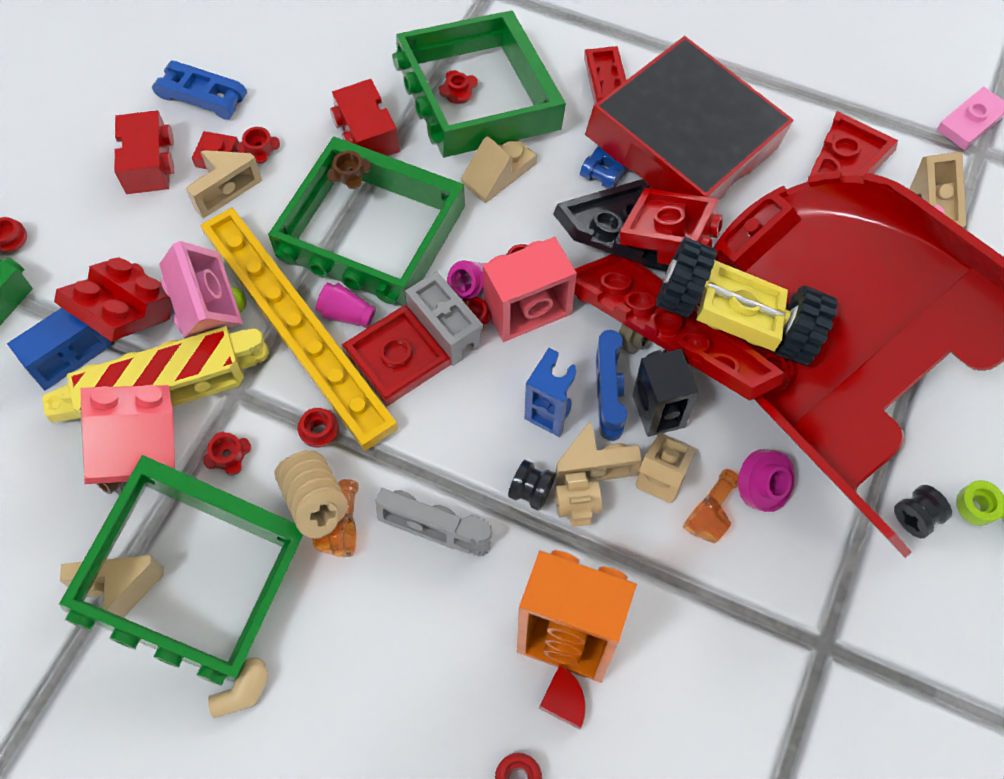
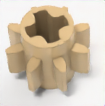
M585 472L565 474L564 485L555 486L558 517H568L571 527L591 525L592 514L602 512L598 481L588 482Z

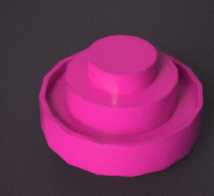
M758 449L751 453L743 462L738 475V489L744 503L755 510L763 512H774L783 507L790 498L794 488L795 473L793 464L787 455L780 451Z

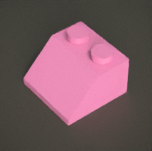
M183 241L174 243L159 263L163 275L161 279L162 287L171 299L175 311L174 322L179 332L183 334V337L188 338L225 326L230 330L242 325L243 322L219 252Z

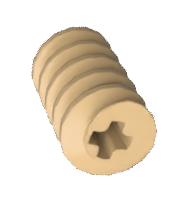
M304 450L287 457L278 464L274 470L275 480L287 503L288 509L291 511V516L298 530L309 538L321 539L329 535L345 516L348 504L347 498L337 483L326 459L316 451Z

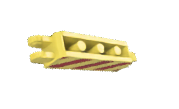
M226 326L185 339L166 341L155 348L141 352H130L124 354L121 358L101 364H90L84 366L81 370L68 373L67 385L42 395L44 413L52 423L81 418L80 388L102 386L169 385L172 407L238 387L244 379L242 369L255 366L257 363L261 364L263 361L265 362V359H268V355H270L269 348L264 342L263 334L258 329L248 328L246 331L240 330L229 333Z

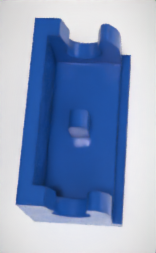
M60 308L7 343L24 368L44 391L65 378L68 373L75 371L112 346L107 338L63 308Z
M548 348L526 382L524 419L560 437L563 432L564 421L571 411L572 401L570 398H567V391L575 379L576 367L572 364L567 369L565 376L555 377L552 374V370L556 366L559 352Z

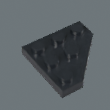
M643 179L557 204L553 215L574 241L664 272L669 267V265L657 263L656 250L639 249L620 244V230L644 188H651Z

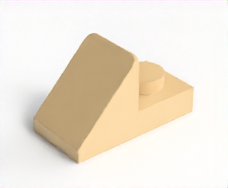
M485 137L462 175L461 183L484 203H487L537 164V154L520 140L498 145L489 137Z
M205 150L201 151V155L209 173L187 186L186 191L194 209L204 219L261 182L262 178L255 157L251 153Z
M963 152L924 156L910 186V190L916 194H922V198L932 206L936 207L939 205L942 207L946 216L960 226L965 227Z
M588 422L558 461L555 477L556 486L564 485L565 474L585 472L588 482L637 476L642 462L639 445L626 446L623 443H614L605 446L602 450H597L592 423Z
M659 432L644 456L638 470L640 474L636 481V487L657 498L672 503L697 449Z
M151 555L106 559L86 597H98L104 594L103 609L124 618L163 577L164 568ZM82 562L61 564L60 582L69 587Z

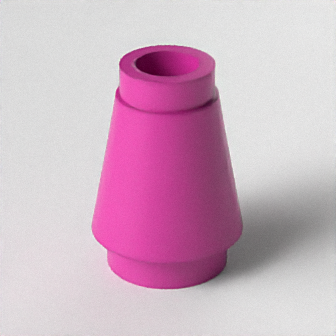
M467 260L456 262L449 270L447 283L460 298H474L483 290V265L486 263Z
M326 283L319 294L315 310L322 313V317L325 319L362 326L367 329L373 320L376 307L371 306L339 283L336 285Z

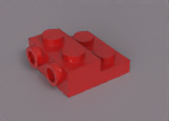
M644 188L620 230V244L639 249L656 250L657 263L670 265L671 259L684 237L712 247L711 237L719 238L723 226V215H718V199Z
M120 257L111 258L108 261L89 266L88 279L56 289L54 303L111 342L170 320L173 308L170 297L162 287V282L147 276L139 264H131Z

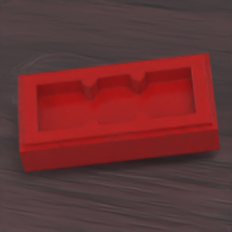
M618 46L584 49V62L594 104H596L625 82L626 76Z

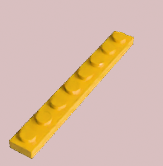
M231 207L201 224L204 235L216 251L219 252L221 258L361 448L366 451L397 431V422L234 208Z

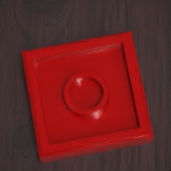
M406 304L341 344L344 353L386 407L451 365V358Z

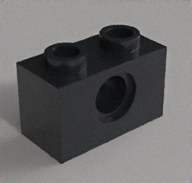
M682 349L669 352L667 350H657L651 352L645 358H641L632 396L647 437L658 435L659 432L663 434L686 428L699 392Z

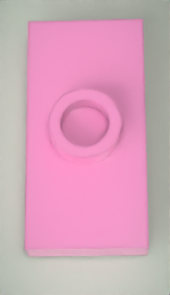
M983 86L941 121L937 131L965 151L1004 117V100Z

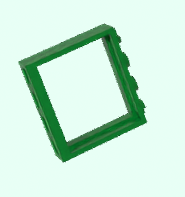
M513 10L396 34V52L392 53L395 69L402 72L406 92L408 95L413 94L419 119H425L429 140L432 145L437 144L443 158L475 151L479 148L485 137H489L500 145L509 141L562 130L566 103ZM501 46L534 106L448 125L419 64Z
M333 136L272 227L268 236L275 256L282 262L289 265L295 263L308 268L319 277L326 278L328 276L338 280L351 290L366 291L376 295L378 299L387 304L396 303L404 306L405 304L407 305L405 290L424 279L465 208L464 184ZM354 151L362 159L370 162L371 170L364 174L361 181L440 210L401 279L299 240L302 232L335 183L328 179L327 172L333 168V159L340 152Z
M142 455L59 605L63 611L68 612L65 620L88 631H92L95 624L113 631L109 639L134 650L139 643L156 650L153 656L155 659L177 668L180 667L182 661L199 668L196 674L198 677L222 686L225 679L234 682L303 534H301L294 522ZM146 487L282 547L228 662L84 601Z

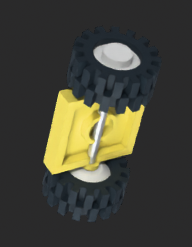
M687 237L682 239L661 283V289L655 304L657 307L688 318L692 314L694 307L698 304L699 297L702 294L697 321L705 323L713 329L722 330L742 338L750 344L772 350L774 354L803 366H808L809 363L814 361L815 354L818 355L821 351L822 343H825L828 338L826 336L828 330H831L834 324L832 319L836 317L837 310L835 309L838 306L836 297L803 285L798 288L797 293L793 294L791 303H788L786 306L787 289L714 260L717 250Z

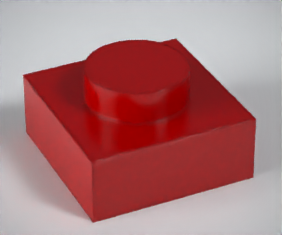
M203 131L192 156L195 167L207 169L201 151L238 152V138Z

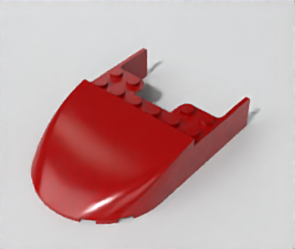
M841 171L808 176V182L786 189L783 185L766 194L743 211L728 226L713 247L717 250L714 260L787 289L786 306L788 303H791L793 294L797 293L798 288L803 285L837 298L838 306L835 309L837 313L836 317L832 319L834 324L832 329L828 330L826 335L828 338L825 343H822L821 351L818 355L815 354L814 361L809 363L808 366L791 361L795 367V374L793 377H790V384L781 391L772 389L754 400L901 555L906 558L912 551L857 494V488L891 459L903 445L904 435L902 429L884 410L950 353L973 370H990L1004 362V256L916 193L896 181L871 173H865L864 177L844 176ZM702 294L699 297L698 306L700 305ZM739 338L762 356L774 353L772 350L750 344L746 340Z

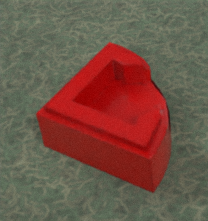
M559 664L539 709L580 730L585 717V697L574 675Z

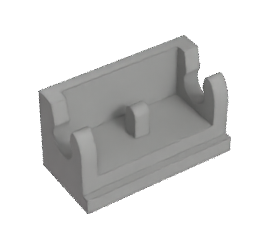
M438 271L405 290L407 306L451 358L452 366L462 360V350L468 344L474 350L478 348L481 342L480 331L483 329V324Z

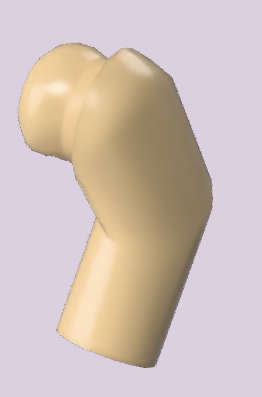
M259 658L247 659L243 663L231 690L209 695V709L213 718L249 709L257 704L268 682V671L263 660Z

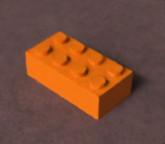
M539 550L519 605L517 653L558 667L560 664L572 673L602 683L618 646L637 584L628 581L627 576L619 570L610 567H599L596 570L579 564V559L567 552L552 550L551 554Z

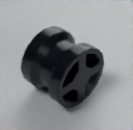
M524 459L512 480L508 497L513 500L523 499L528 501L531 508L540 511L551 491L556 473L550 470L540 471L535 468L534 463Z
M927 484L920 485L912 492L911 499H902L894 506V513L902 527L919 539H925L934 531L935 524H944L952 517V509L947 499L940 491Z

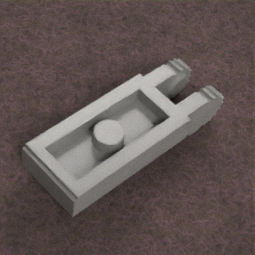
M381 487L375 499L378 521L448 548L457 549L467 554L473 553V556H484L490 550V539L492 538L493 530L491 529L492 525H489V522H486L485 519L480 520V517L475 515L461 519V517L456 516L451 509L445 506L433 505L432 507L417 501L414 496L405 491L395 490L392 492Z

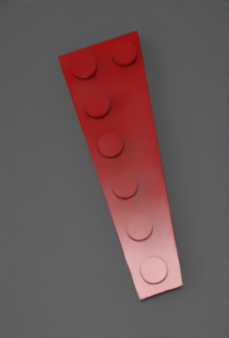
M611 254L575 268L577 274L574 294L578 300L593 305L668 352L682 349L688 364L745 399L751 401L781 385L784 375L782 370L737 336L722 330L713 329L707 324L697 321L699 310L697 306L694 307L692 314L688 318L657 307L655 304L663 280L642 264Z

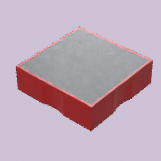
M683 36L593 106L585 135L622 166L639 175L652 189L717 198L719 201L725 196L727 190L734 182L750 174L779 148L794 120L693 41Z

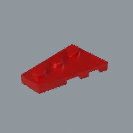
M836 111L831 129L826 135L823 148L815 161L810 176L841 171L844 176L864 177L865 173L874 174L896 151L898 140Z

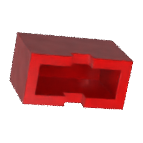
M371 78L332 91L335 106L330 108V113L336 128L343 127V140L386 156L400 152L397 127L387 108L380 110L378 104L382 103V99Z
M159 110L115 115V139L117 142H122V148L115 149L114 173L125 193L134 194L169 189V174H174L173 158L169 152V146L174 145L171 126L164 124Z

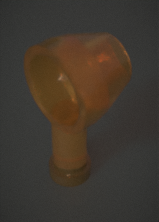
M730 469L722 470L719 480L684 522L682 527L687 532L712 543H716L726 533L731 525V521L721 505L732 489L738 486V474Z
M343 479L338 484L347 498L348 509L346 514L329 535L321 539L312 538V541L317 551L336 557H351L355 552L357 540L353 511L359 484L351 479Z

